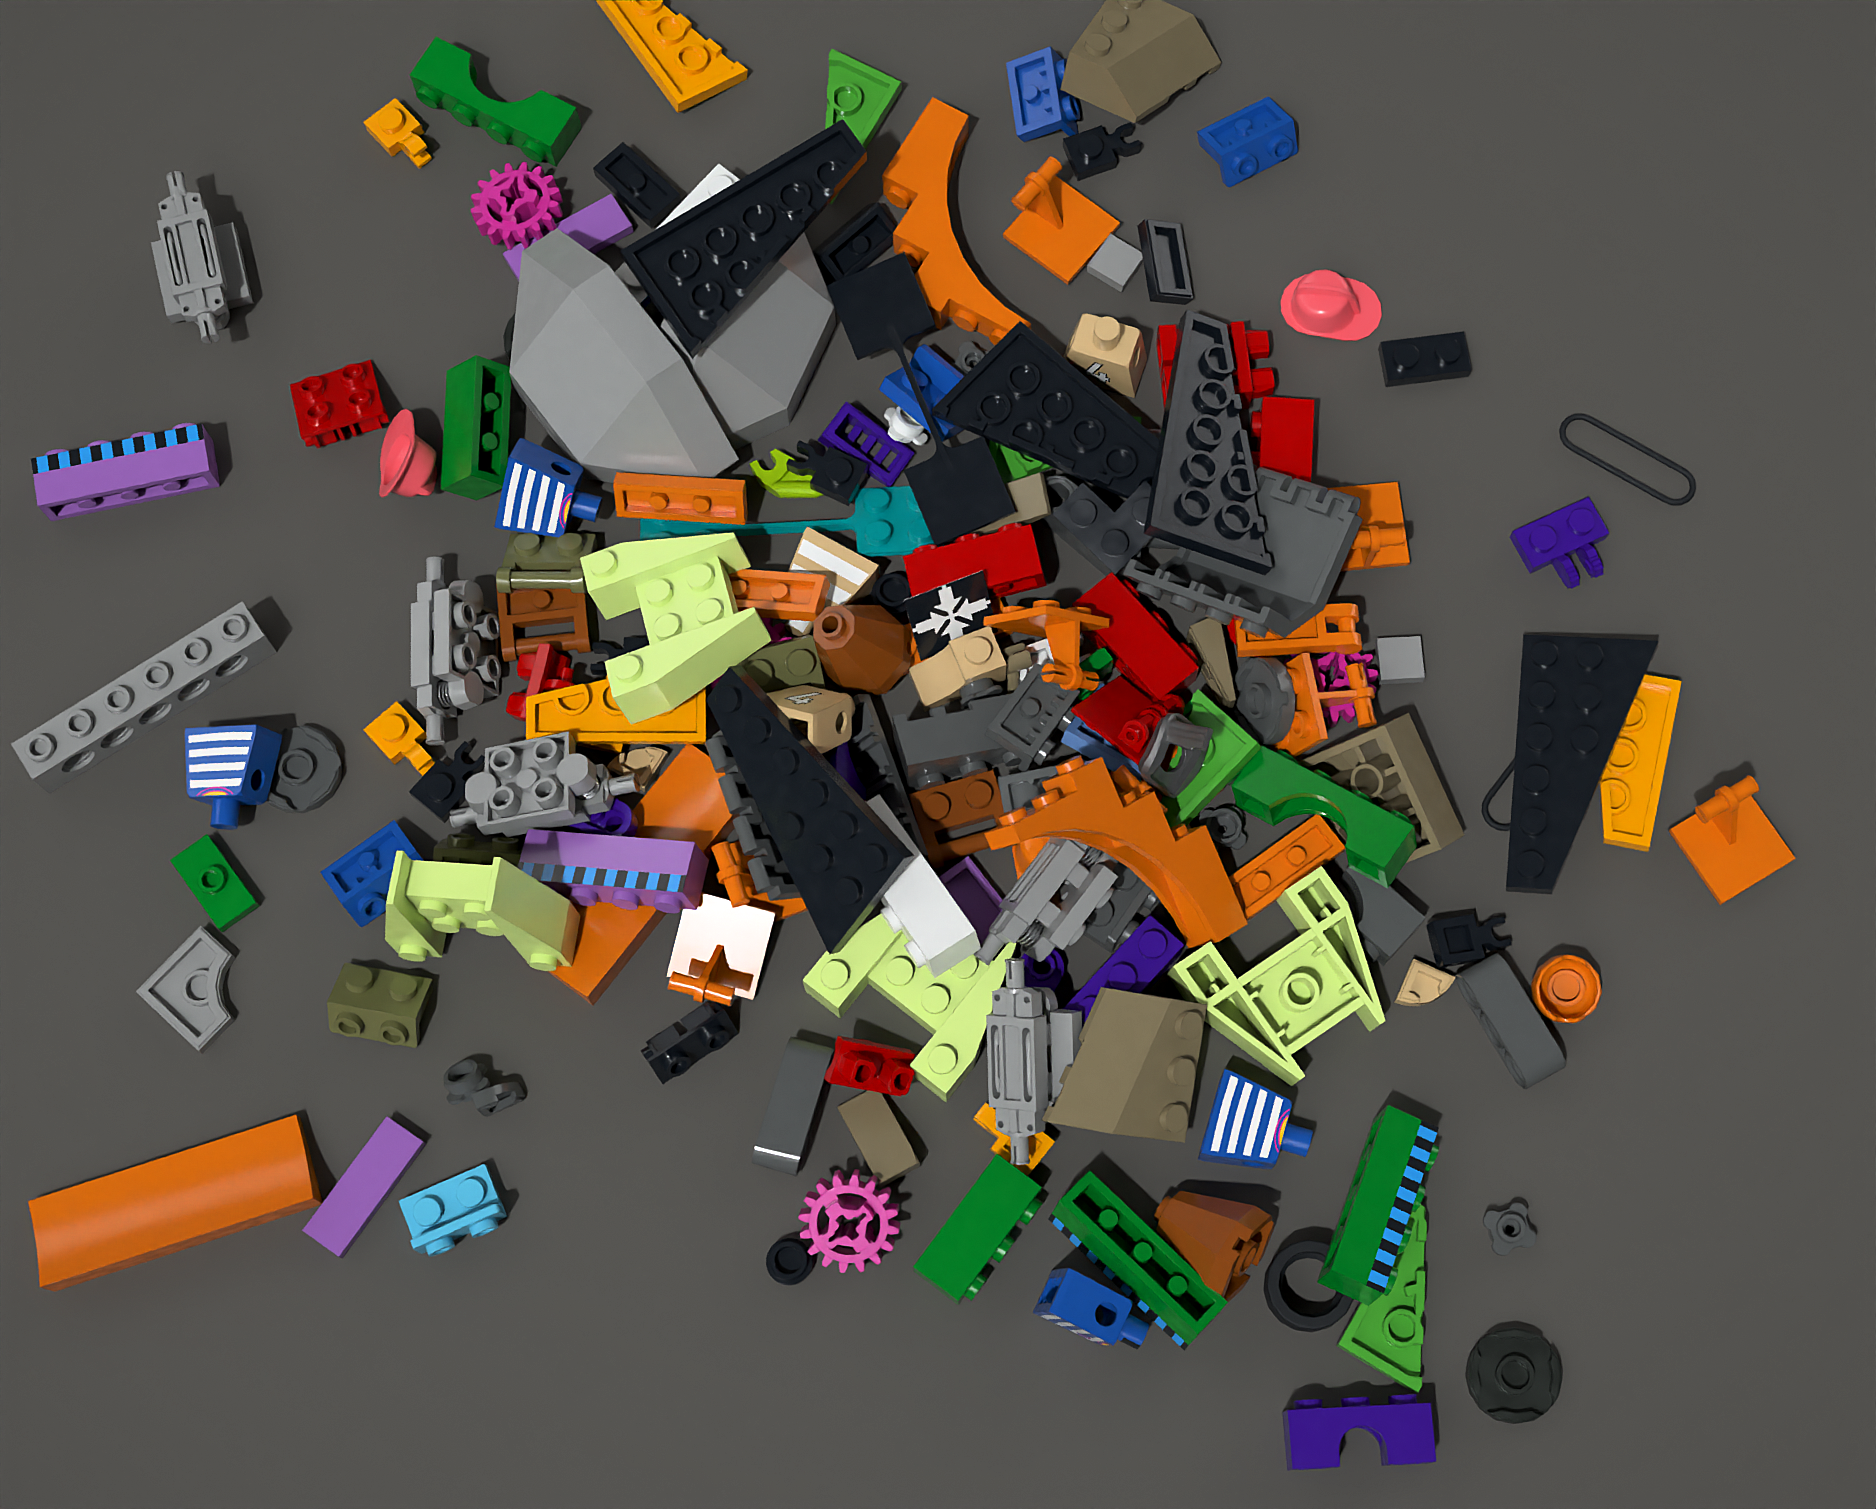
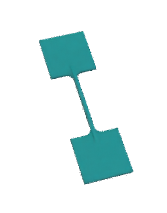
M910 486L858 489L855 494V512L847 519L736 525L640 518V541L732 532L736 536L804 533L805 529L809 527L817 532L853 530L856 533L857 554L863 557L913 554V550L917 547L934 544Z

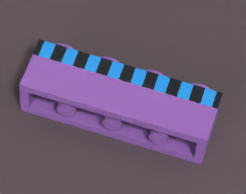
M182 423L168 431L158 433L138 432L131 435L129 439L114 442L106 440L94 441L85 448L70 451L55 449L48 451L45 456L31 458L37 506L50 521L220 487L213 440L202 424Z
M528 829L518 869L579 905L595 906L596 902H605L627 910H635L638 908V905L653 906L657 910L666 913H679L681 909H698L709 860L695 842Z

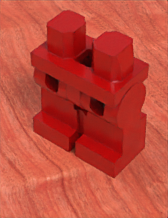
M1236 321L1226 324L1235 367L1231 375L1235 394L1240 395L1242 409H1249L1251 399L1273 395L1275 384L1272 368L1250 369L1249 360L1268 358V333L1263 330H1245L1244 321ZM1176 324L1158 325L1156 338L1160 378H1162L1161 390L1164 410L1178 334Z

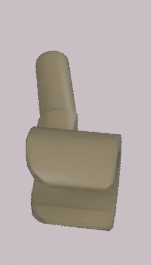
M1024 643L1007 647L1002 651L1007 664V694H1012L1018 687L1019 671L1032 667L1029 651L1025 650Z

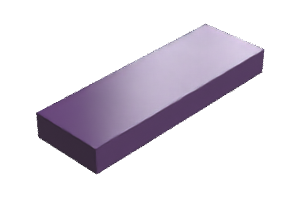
M612 194L555 224L556 228L593 254L633 233L630 221ZM547 229L542 231L543 236H546L547 234L552 232ZM535 237L529 239V246L538 240ZM522 243L503 253L505 261L518 282L522 251L525 249Z
M386 1116L302 1231L338 1257L343 1258L426 1143Z

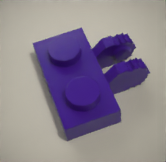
M1589 497L1512 531L1510 535L1513 545L1530 574L1552 564L1567 589L1579 586L1580 578L1578 572L1568 557L1575 553L1591 578L1604 574L1603 563L1592 545L1605 540L1609 535V531Z

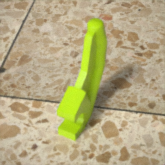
M777 449L770 452L771 459L776 464L773 469H762L757 460L749 463L750 469L759 484L778 498H818L823 496V494L810 489V481L813 476H799L787 470L786 463L788 459L794 460L796 463L799 462Z

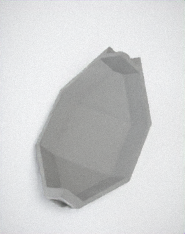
M558 228L522 251L509 370L515 391L566 457L582 466L584 469L583 478L613 483L616 472L717 478L726 468L739 460L682 357L607 263Z
M803 232L693 359L665 319L660 326V331L684 360L732 448L736 450L790 425L836 326L835 308Z

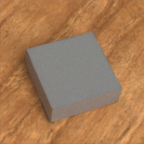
M1110 234L1087 265V272L1122 293L1143 264L1142 252Z
M1420 636L1376 639L1375 652L1379 685L1423 682L1425 673Z

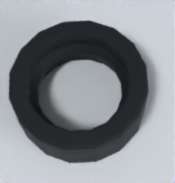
M1303 1240L1289 1244L1272 1259L1265 1272L1263 1291L1268 1308L1279 1322L1293 1330L1312 1333L1327 1329L1346 1315L1354 1300L1336 1291L1332 1304L1323 1312L1306 1314L1292 1308L1284 1298L1281 1288L1282 1277L1288 1266L1304 1258L1317 1259L1324 1263L1330 1246L1325 1242Z

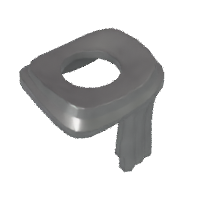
M1168 713L1165 717H1162L1158 721L1138 765L1142 778L1162 794L1172 798L1177 797L1199 772L1204 762L1213 729L1195 726L1179 713ZM1169 744L1182 747V756L1179 764L1171 771H1164L1160 764L1165 757Z

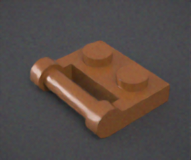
M515 589L513 593H499L497 590L501 650L504 662L518 661V656L522 653L537 652L539 643L551 644L555 652L577 650L578 654L592 652L586 593H572L571 589ZM574 622L575 632L516 639L515 629Z
M993 770L908 794L915 820L928 852L926 857L932 869L943 867L944 861L990 848L984 834L987 831L938 845L935 836L991 819L994 820L996 827L1001 825L998 817L1004 814L1000 789Z

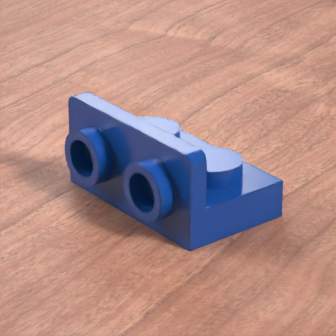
M1051 46L1006 63L1016 134L1023 142L1062 129L1068 136L1078 134L1076 120L1080 118V110L1077 101L1073 95L1060 90L1067 59H1062Z
M1269 96L1197 131L1199 145L1220 165L1222 181L1227 187H1231L1298 152L1293 119Z
M926 344L919 346L909 365L942 442L964 429L932 416V408L964 376ZM904 367L886 376L879 390L931 433Z
M395 820L320 872L340 903L360 927H364L386 911V901L396 851H404L411 860L424 861Z

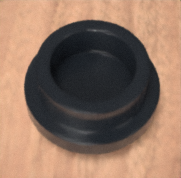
M889 573L881 576L872 587L871 596L873 604L881 605L893 616L906 613L907 609L904 600L912 597L908 578L898 573Z
M785 1238L777 1241L767 1253L766 1267L768 1273L776 1282L782 1285L792 1286L801 1283L808 1277L813 1265L812 1255L807 1252L809 1248L802 1241L794 1238Z

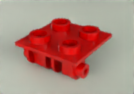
M371 360L358 364H349L342 369L319 376L307 377L300 382L290 384L300 436L302 440L304 439L307 447L315 445L318 449L321 446L337 442L335 429L341 441L346 440L343 427L348 425L353 437H357L358 432L355 425L357 422L362 434L382 429V424L390 422L385 406L382 404Z
M1118 676L1072 707L1071 712L1084 721L1090 729L1099 733L1115 746L1122 755L1139 765L1158 721L1168 713L1183 715L1185 703L1180 696L1167 694L1160 699L1158 704H1155L1125 679Z

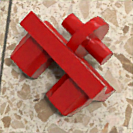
M539 643L537 652L520 654L516 668L518 676L524 681H529L526 693L513 692L509 695L506 712L515 719L526 722V697L576 685L571 683L574 670L569 668L571 660L555 652L551 644Z
M837 1036L834 1058L830 1067L826 1070L824 1079L830 1084L901 1097V1095H906L910 1089L914 1076V1070L910 1067V1064L913 1062L915 1054L910 1049L874 1043L865 1039Z

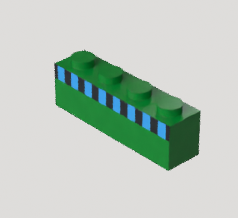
M1387 1105L1373 1119L1317 1283L1368 1306L1382 1294L1387 1296L1391 1292L1398 1275V1269L1393 1268L1396 1255L1404 1251L1412 1233V1228L1407 1226L1411 1211H1417L1425 1194L1426 1187L1420 1185L1424 1171L1428 1172L1432 1168L1439 1152V1146L1434 1144L1438 1127L1390 1105Z
M1091 1171L1081 1178L1059 1200L1048 1218L1053 1225L1184 1351L1228 1303L1220 1294L1207 1287L1200 1275Z

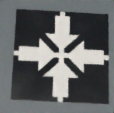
M983 570L904 600L921 661L939 653L949 644L950 640L987 627L983 626L984 617L994 615ZM991 627L993 633L998 632L997 628Z

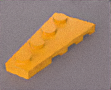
M596 0L677 113L747 80L748 70L738 61L735 63L730 61L722 54V48L711 38L705 40L692 29V23L681 13L678 15L674 14L663 4V0Z
M1646 674L1644 676L1642 686L1635 697L1624 728L1599 783L1604 844L1645 852L1649 851L1682 681Z
M608 677L601 681L588 684L582 683L526 697V740L569 731L575 739V744H705L706 687L673 710L632 725L613 699Z

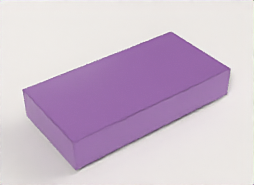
M967 856L941 875L939 879L976 930L981 945L989 935V927L1002 911L998 906L1003 900L969 856Z

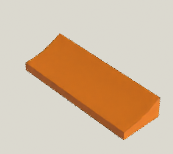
M686 744L634 808L633 813L638 819V829L634 837L695 842L707 859L710 860L714 855L711 847L725 841L735 828L732 821L740 816L739 814L729 813L718 779L726 774L716 773L708 755L692 744ZM570 900L581 915L572 967L557 966L556 970L547 972L594 1006L667 914L666 912L657 910L653 906L638 905V908L635 910L619 908L612 903L596 902L595 906H583Z
M293 1115L28 1201L37 1248L40 1288L54 1292L321 1205L323 1201L301 1118L298 1115Z

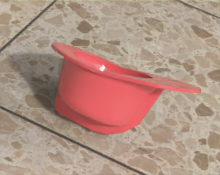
M1326 269L1315 270L1294 279L1285 288L1281 298V313L1286 323L1297 332L1342 341H1358L1368 337L1378 327L1382 316L1381 303L1371 288L1365 283L1342 277L1337 272Z
M408 409L401 410L394 417L383 441L380 457L381 485L379 495L382 498L390 492L405 497H414L417 494L429 496L435 488L437 453L429 444L415 434L413 414Z

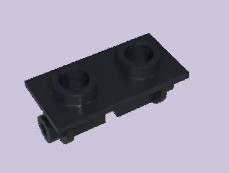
M706 1001L703 1005L680 1019L687 1029V1032L680 1036L675 1027L671 1025L652 1039L646 1041L648 1046L640 1051L662 1084H665L673 1077L684 1074L691 1065L709 1053L721 1049L730 1039L739 1034L726 1011L718 1002H713L709 1005Z

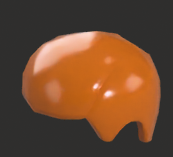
M1569 954L1549 958L1537 968L1531 982L1532 1000L1538 1010L1554 1022L1577 1023L1582 1021L1596 1009L1602 994L1600 977L1596 970L1585 959Z

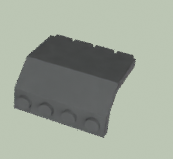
M1253 464L1258 489L1254 494L1258 517H1263L1266 531L1262 535L1265 553L1270 554L1272 569L1265 576L1180 547L1175 557L1154 571L1130 558L1123 575L1138 583L1137 592L1160 601L1162 594L1172 597L1170 600L1171 604L1188 612L1194 613L1198 606L1206 609L1204 614L1206 617L1229 626L1231 620L1234 619L1242 622L1240 629L1257 637L1265 639L1267 632L1285 638L1324 609L1363 519L1357 515L1361 501L1358 497L1333 489L1328 491L1326 487L1298 478L1292 480V477L1263 467L1257 468Z
M857 694L852 697L855 703V713L852 716V735L847 742L854 769L861 783L866 787V802L880 794L925 858L928 856L927 849L869 694ZM720 730L712 736L713 738L706 741L705 744L715 772L726 774L720 777L718 782L729 813L740 815L732 822L745 856L754 855L755 857L749 860L747 865L757 893H767L770 901L802 898Z

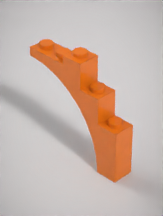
M932 97L882 174L883 195L893 205L902 209L909 208L893 232L894 253L898 255L905 252L910 266H920L915 274V278L936 328L941 330L947 319L951 317L954 323L968 332L975 330L989 337V340L996 345L1019 321L1024 323L1029 329H1031V323L1005 307L980 283L963 258L951 228L947 201L948 188L955 162L969 136V115Z
M1081 755L1059 763L1055 766L1058 774L1042 782L1045 793L1031 799L1033 808L1026 811L1025 807L1021 806L1000 815L998 819L1001 825L984 833L991 851L1021 843L1028 839L1051 837L1077 841L1105 852L1130 868L1153 890L1173 917L1188 948L1202 946L1210 941L1212 943L1220 942L1248 924L1206 825L1187 829L1185 823L1170 828L1155 791L1136 796L1134 790H1129L1118 795L1102 757L1083 762Z

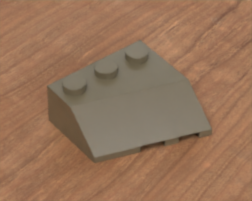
M1106 0L1069 51L1060 90L1136 123L1167 103L1169 96L1179 89L1187 90L1195 85L1199 76L1206 72L1212 74L1218 70L1221 61L1194 14L1162 0Z
M1409 713L1297 761L1298 765L1312 772L1320 770L1326 773L1335 781L1336 785L1350 792L1358 790L1364 793L1373 801L1374 805L1385 811L1395 810L1405 815L1414 825L1417 848L1407 862L1441 850L1465 835ZM1323 817L1334 829L1335 835L1345 846L1347 835L1344 830L1331 819Z
M1101 987L1078 1037L1081 1042L1078 1054L1072 1067H1065L1059 1083L1063 1084L1062 1090L1054 1107L1048 1105L1042 1121L1110 1134L1185 1143L1207 1005Z

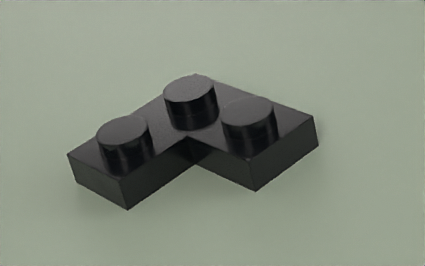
M1144 481L1113 512L1093 491L1082 483L1053 513V516L1117 576L1126 567L1130 558L1133 559L1153 538L1143 534L1151 486Z

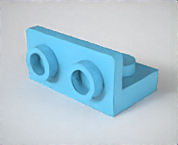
M486 1164L399 1200L413 1238L410 1240L413 1250L420 1254L427 1252L429 1257L442 1254L454 1248L455 1243L453 1240L471 1233L472 1238H476L496 1230L499 1227L497 1221L507 1217Z

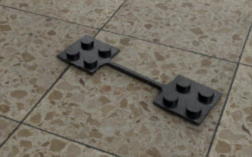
M905 252L827 285L857 360L883 349H892L898 354L936 443L935 454L930 459L904 470L934 544L937 546L943 545L960 536L1015 514L1016 511L984 436L958 447L946 446L939 436L904 353L905 342L915 335L936 327Z

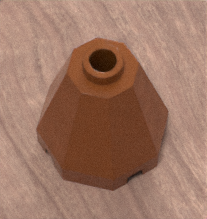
M839 605L826 607L814 620L813 640L822 670L852 697L857 694L870 692L874 695L886 694L910 667V654L907 652V641L910 643V631L881 605Z
M1179 1191L1172 1198L1166 1196L1159 1204L1154 1215V1220L1158 1222L1156 1227L1158 1235L1200 1275L1207 1287L1220 1294L1227 1302L1233 1299L1245 1287L1250 1278L1245 1272L1251 1263L1258 1266L1264 1256L1275 1227L1274 1222L1271 1221L1273 1219L1272 1216L1257 1206L1185 1191Z

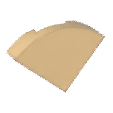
M656 747L635 749L616 756L609 763L607 769L617 777L636 773L640 781V790L646 793L669 755L667 751Z
M1413 959L1394 1002L1405 1006L1429 1004L1448 990L1455 977Z

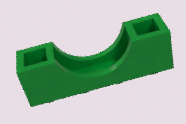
M435 37L410 73L416 97L430 108L436 109L440 107L450 112L458 122L465 126L471 127L475 125L485 130L493 140L500 144L510 143L520 148L528 158L540 163L544 160L557 167L582 129L577 108L543 90L538 91L529 98L516 102H500L490 99L476 88L478 75L471 54Z
M1261 745V749L1251 758L1231 785L1236 806L1273 827L1287 818L1302 814H1317L1331 819L1347 835L1345 849L1349 868L1387 889L1417 848L1414 825L1405 815L1395 810L1385 811L1374 805L1373 801L1364 793L1358 790L1350 792L1336 785L1335 781L1326 773L1320 770L1312 772L1298 765V762L1291 755L1282 750L1274 752Z

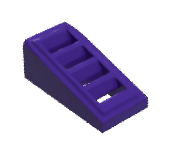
M848 402L844 403L818 438V441L827 448L830 446L867 463V474L887 487L893 484L914 455L913 451L900 441L892 439L888 432ZM847 422L853 428L843 440L837 435ZM860 432H863L868 437L857 451L851 445ZM875 441L883 446L871 461L865 455ZM891 450L897 456L886 471H884L879 465Z

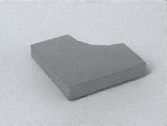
M200 926L136 992L203 1054L235 1021L225 1007L222 989L226 972L236 958Z

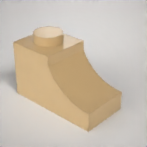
M987 626L950 640L949 644L939 653L919 664L909 667V675L926 712L931 708L939 707L961 698L959 691L967 684L978 679L991 678L994 685L1006 681L1007 664L991 627Z

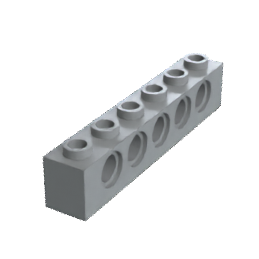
M240 602L24 735L11 745L32 780L50 794L277 652L245 604Z

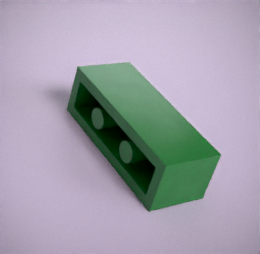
M475 355L447 370L441 490L477 501L502 489L508 463L511 395L509 366Z
M996 1154L913 1266L914 1272L957 1305L960 1304L964 1297L972 1301L988 1280L982 1272L990 1261L994 1259L1000 1263L1014 1245L1016 1240L1010 1237L1012 1231L1020 1221L1028 1225L1043 1205V1202L1037 1199L1042 1187L1000 1155Z

